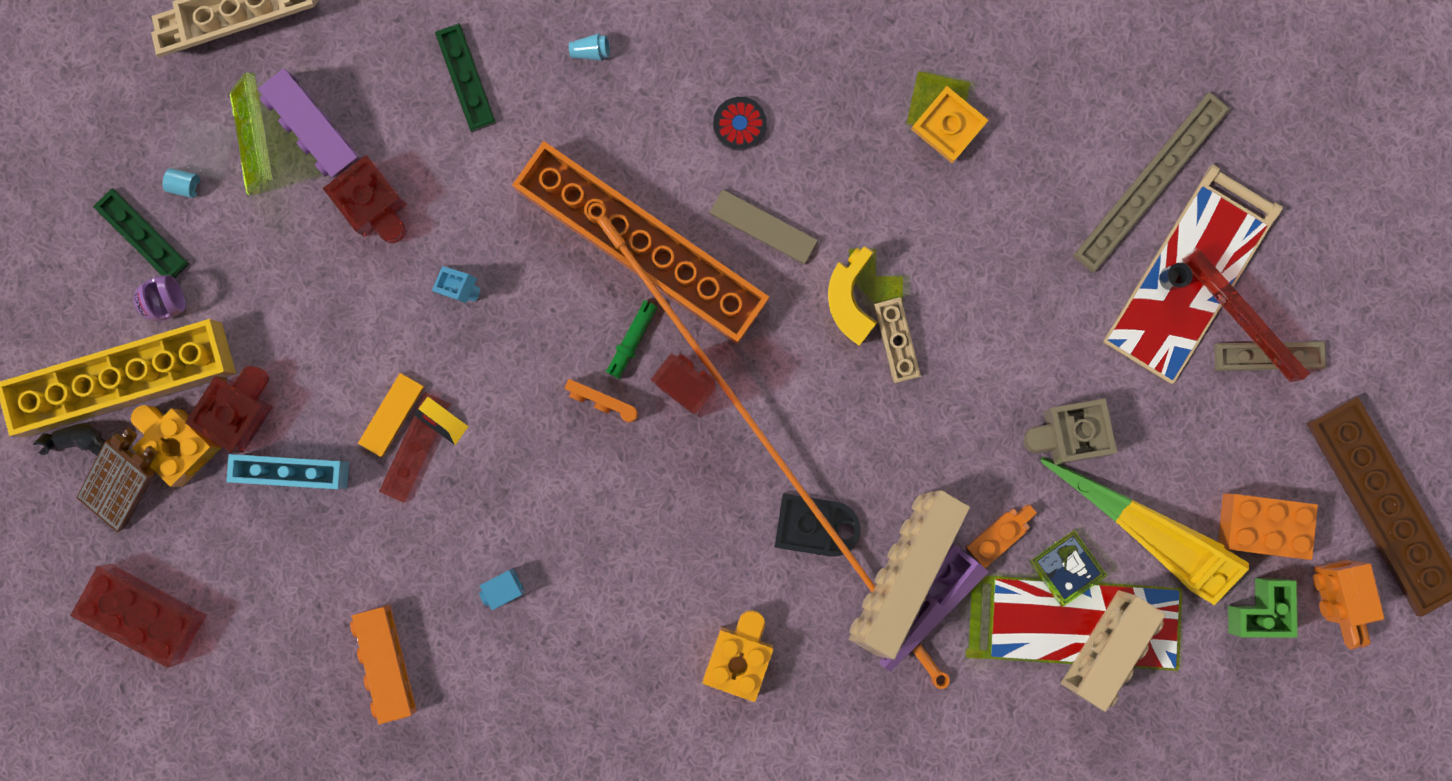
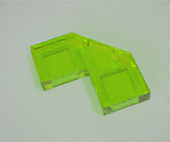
M849 249V257L855 249ZM871 249L875 253L858 275L855 284L875 304L901 297L903 303V276H876V249Z

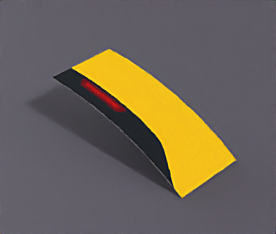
M429 397L426 398L414 414V416L454 445L457 444L469 427Z

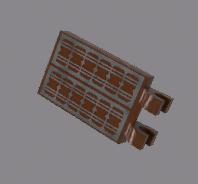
M130 428L125 429L122 436L116 433L112 438L105 441L76 497L117 533L128 524L156 472L150 468V465L159 453L150 445L146 447L143 454L139 451L133 454L129 447L136 439L137 434Z

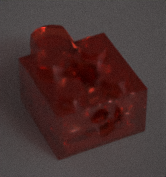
M367 155L322 188L352 228L363 237H366L374 230L382 240L390 244L398 243L405 237V225L396 213L408 204L377 164Z
M246 366L235 382L228 378L215 376L185 424L232 453H244L273 406L259 398L269 381L267 372L259 367Z

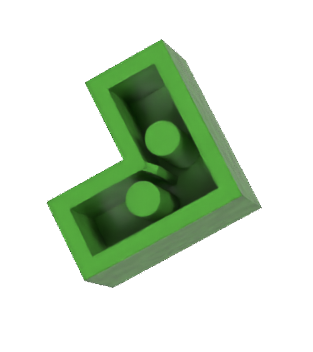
M1255 578V606L1228 605V633L1239 637L1298 638L1296 581L1284 578Z

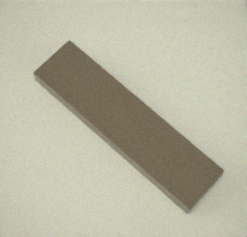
M723 189L710 211V215L805 265L818 241Z
M1325 342L1214 344L1215 371L1326 369Z

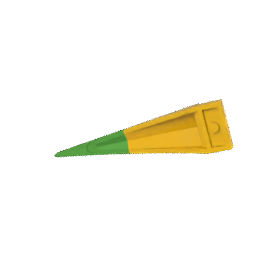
M1041 457V462L1120 525L1190 591L1211 604L1215 605L1249 570V563L1226 550L1223 544L1061 464L1054 465V461L1047 457Z

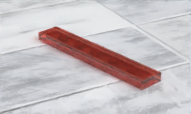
M1199 248L1182 258V261L1191 268L1192 273L1289 382L1303 380L1310 374Z

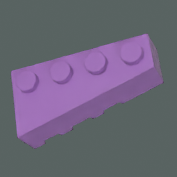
M283 68L257 88L262 94L260 100L270 111L276 110L281 116L278 119L279 123L288 133L293 131L299 138L296 143L306 155L311 153L316 158L315 166L325 177L330 175L332 178H336L359 160L360 157L341 133L332 127V122L325 113L313 104V98L300 84L296 83L298 79L294 74Z

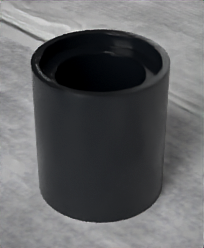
M1176 263L1161 271L1159 282L1166 290H1177L1191 282L1193 273L1187 264ZM1173 270L1177 271L1180 275L1179 283H1175L1171 278Z

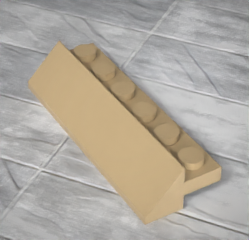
M319 0L172 1L174 9L152 16L155 31L151 32L155 53L159 58L313 8Z

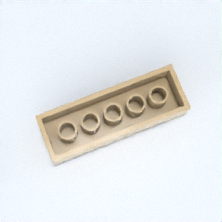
M942 490L923 493L915 499L912 505L914 511L910 519H907L901 526L900 534L902 535L898 543L893 544L888 552L887 558H889L885 569L882 568L875 578V583L877 584L873 592L869 593L862 604L864 610L860 618H856L850 627L849 632L851 636L849 641L876 656L895 659L970 508L969 506Z

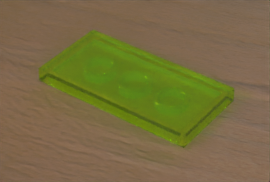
M244 73L230 91V98L246 194L257 195L273 178L255 73Z

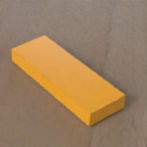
M399 373L358 444L376 455L384 457L425 387L406 375Z

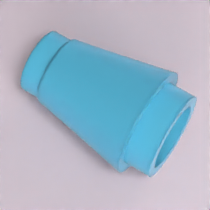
M598 33L569 42L570 57L603 61L604 58L610 56V45L607 35L601 36Z

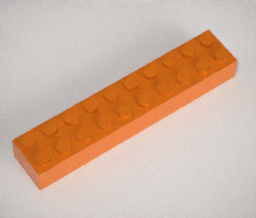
M545 141L541 143L512 184L517 193L640 277L619 248L616 249L597 221H593L589 217L588 209L591 204L600 203L603 205L605 215L626 242L625 246L656 288L737 345L769 301L768 295ZM594 208L591 214L598 217L602 214V210Z

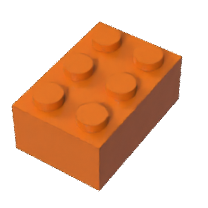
M1223 493L1218 542L1223 544L1225 549L1312 560L1318 505Z

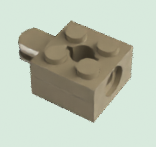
M1106 398L1052 407L1043 412L1046 425L1030 428L1023 437V443L1029 452L1042 453L1052 451L1054 465L1101 458L1117 453Z

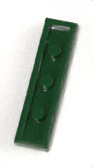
M458 23L435 31L471 133L497 124L461 24Z
M111 188L93 206L161 276L170 275L175 279L190 264L116 189Z

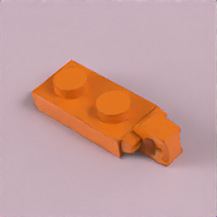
M1030 504L1025 505L1019 512L1012 508L1009 512H1005L965 548L980 565L986 568L1026 533L1025 531L1030 528L1027 522L1037 512Z

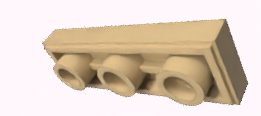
M901 297L873 304L893 382L898 383L921 377ZM897 335L902 338L900 345L893 343V339Z

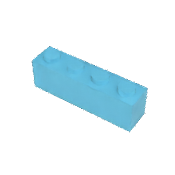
M229 454L226 482L347 489L349 462Z

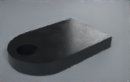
M783 493L774 548L830 557L844 555L804 499L798 495ZM811 498L838 535V529L842 524L849 523L853 526L854 533L849 539L841 538L847 548L851 550L856 545L860 536V523L855 512L840 502Z

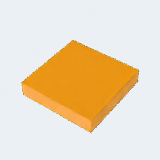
M946 86L912 126L911 130L953 164L989 120Z

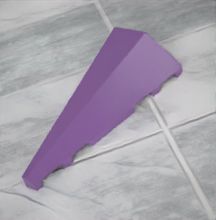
M952 542L895 659L881 658L879 663L891 672L989 571Z

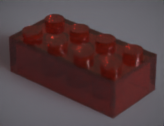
M113 564L96 567L70 614L71 617L166 668L181 664L207 616L205 613Z

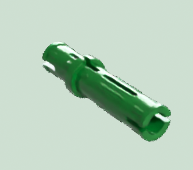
M646 300L642 301V305L621 344H617L615 347L617 351L605 370L606 373L621 380L631 358H635L636 353L634 352L656 311L659 309L656 305L649 304Z

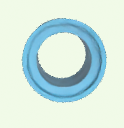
M169 168L163 177V190L168 193L195 198L197 196L195 189L197 183H200V177L198 174Z

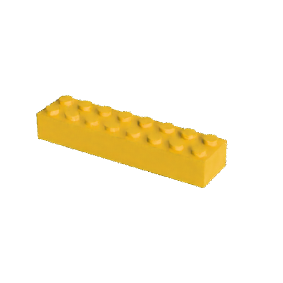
M207 319L0 381V403L9 436L29 437L235 375L236 370L222 322Z

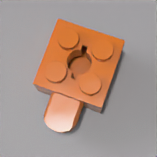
M1342 560L1315 566V574L1312 576L1315 588L1320 591L1322 601L1319 602V609L1323 617L1327 621L1340 624L1344 644L1348 649L1353 650L1359 648V646H1369L1371 641L1366 623L1384 620L1371 563Z

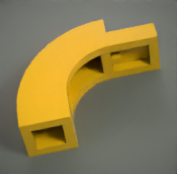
M864 246L861 250L858 247L848 259L851 263L849 267L842 262H838L831 275L828 288L829 308L835 323L850 340L859 346L878 323L860 309L854 297L855 281L875 253L867 246Z

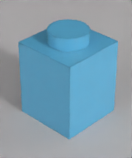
M510 569L479 585L482 590L479 592L480 598L486 607L490 606L491 610L526 593L514 569Z

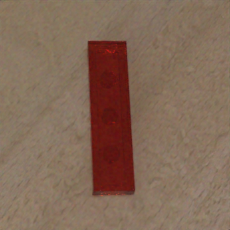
M425 392L418 409L427 397L447 411L451 403ZM416 416L413 417L379 492L403 503L406 502L437 436L436 431Z

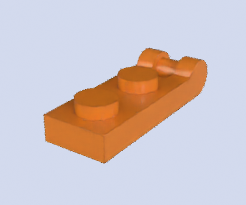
M568 379L564 389L570 391V398L584 403L585 399L596 402L594 408L607 414L612 409L619 412L621 418L629 423L636 421L638 418V411L633 406Z

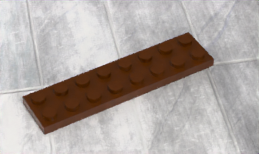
M1352 397L1307 422L1308 428L1415 615L1423 617L1452 600V559L1359 397Z

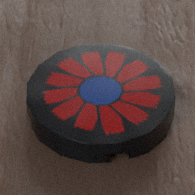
M736 96L725 100L717 108L714 114L713 129L723 146L735 151H745L754 147L762 140L766 132V116L762 107L756 101L748 97Z

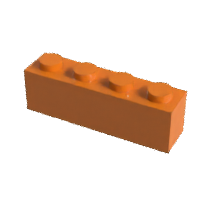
M391 605L352 615L353 621L350 622L352 635L357 637L359 645L357 657L360 664L364 665L366 673L364 675V685L366 690L370 691L373 701L370 704L372 716L377 718L378 725L412 716L417 712Z

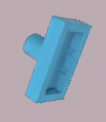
M442 266L432 289L433 292L463 303H467L468 300L474 302L480 294V288L475 285L476 277Z

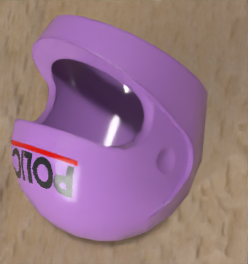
M170 275L157 276L147 280L136 289L133 297L137 312L148 320H169L183 312L186 308L183 292L178 282ZM159 300H162L164 307H160Z

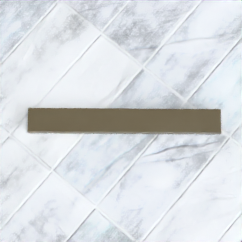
M1208 92L1072 256L1094 273L1230 108L1211 92Z

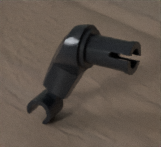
M75 424L55 430L52 435L43 433L33 445L40 444L44 446L39 451L41 455L48 454L56 445L60 450L78 447L82 451L89 450L98 456L105 440L101 438L100 430L90 425Z

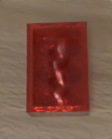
M670 353L650 380L655 386L698 418L717 394L716 380L703 370L700 374L693 370L695 368L693 362L683 354L679 353L678 356H675L673 353Z

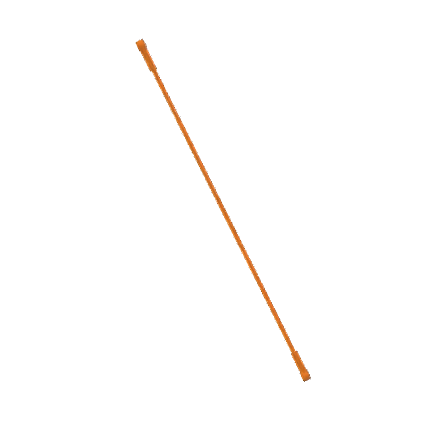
M600 203L591 204L588 209L589 217L593 221H597L616 249L619 248L864 583L873 592L875 584L625 246L626 242L605 215L603 205ZM594 208H600L602 214L595 217L591 214V211ZM919 643L912 650L930 674L932 684L938 689H945L950 683L949 676L940 671ZM943 675L945 678L944 682L937 684V677Z

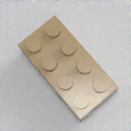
M1118 590L1060 684L1106 712L1108 708H1111L1116 703L1118 691L1123 683H1127L1132 677V668L1137 660L1143 658L1147 653V644L1152 636L1161 630L1163 626L1162 620L1166 614L1140 597Z

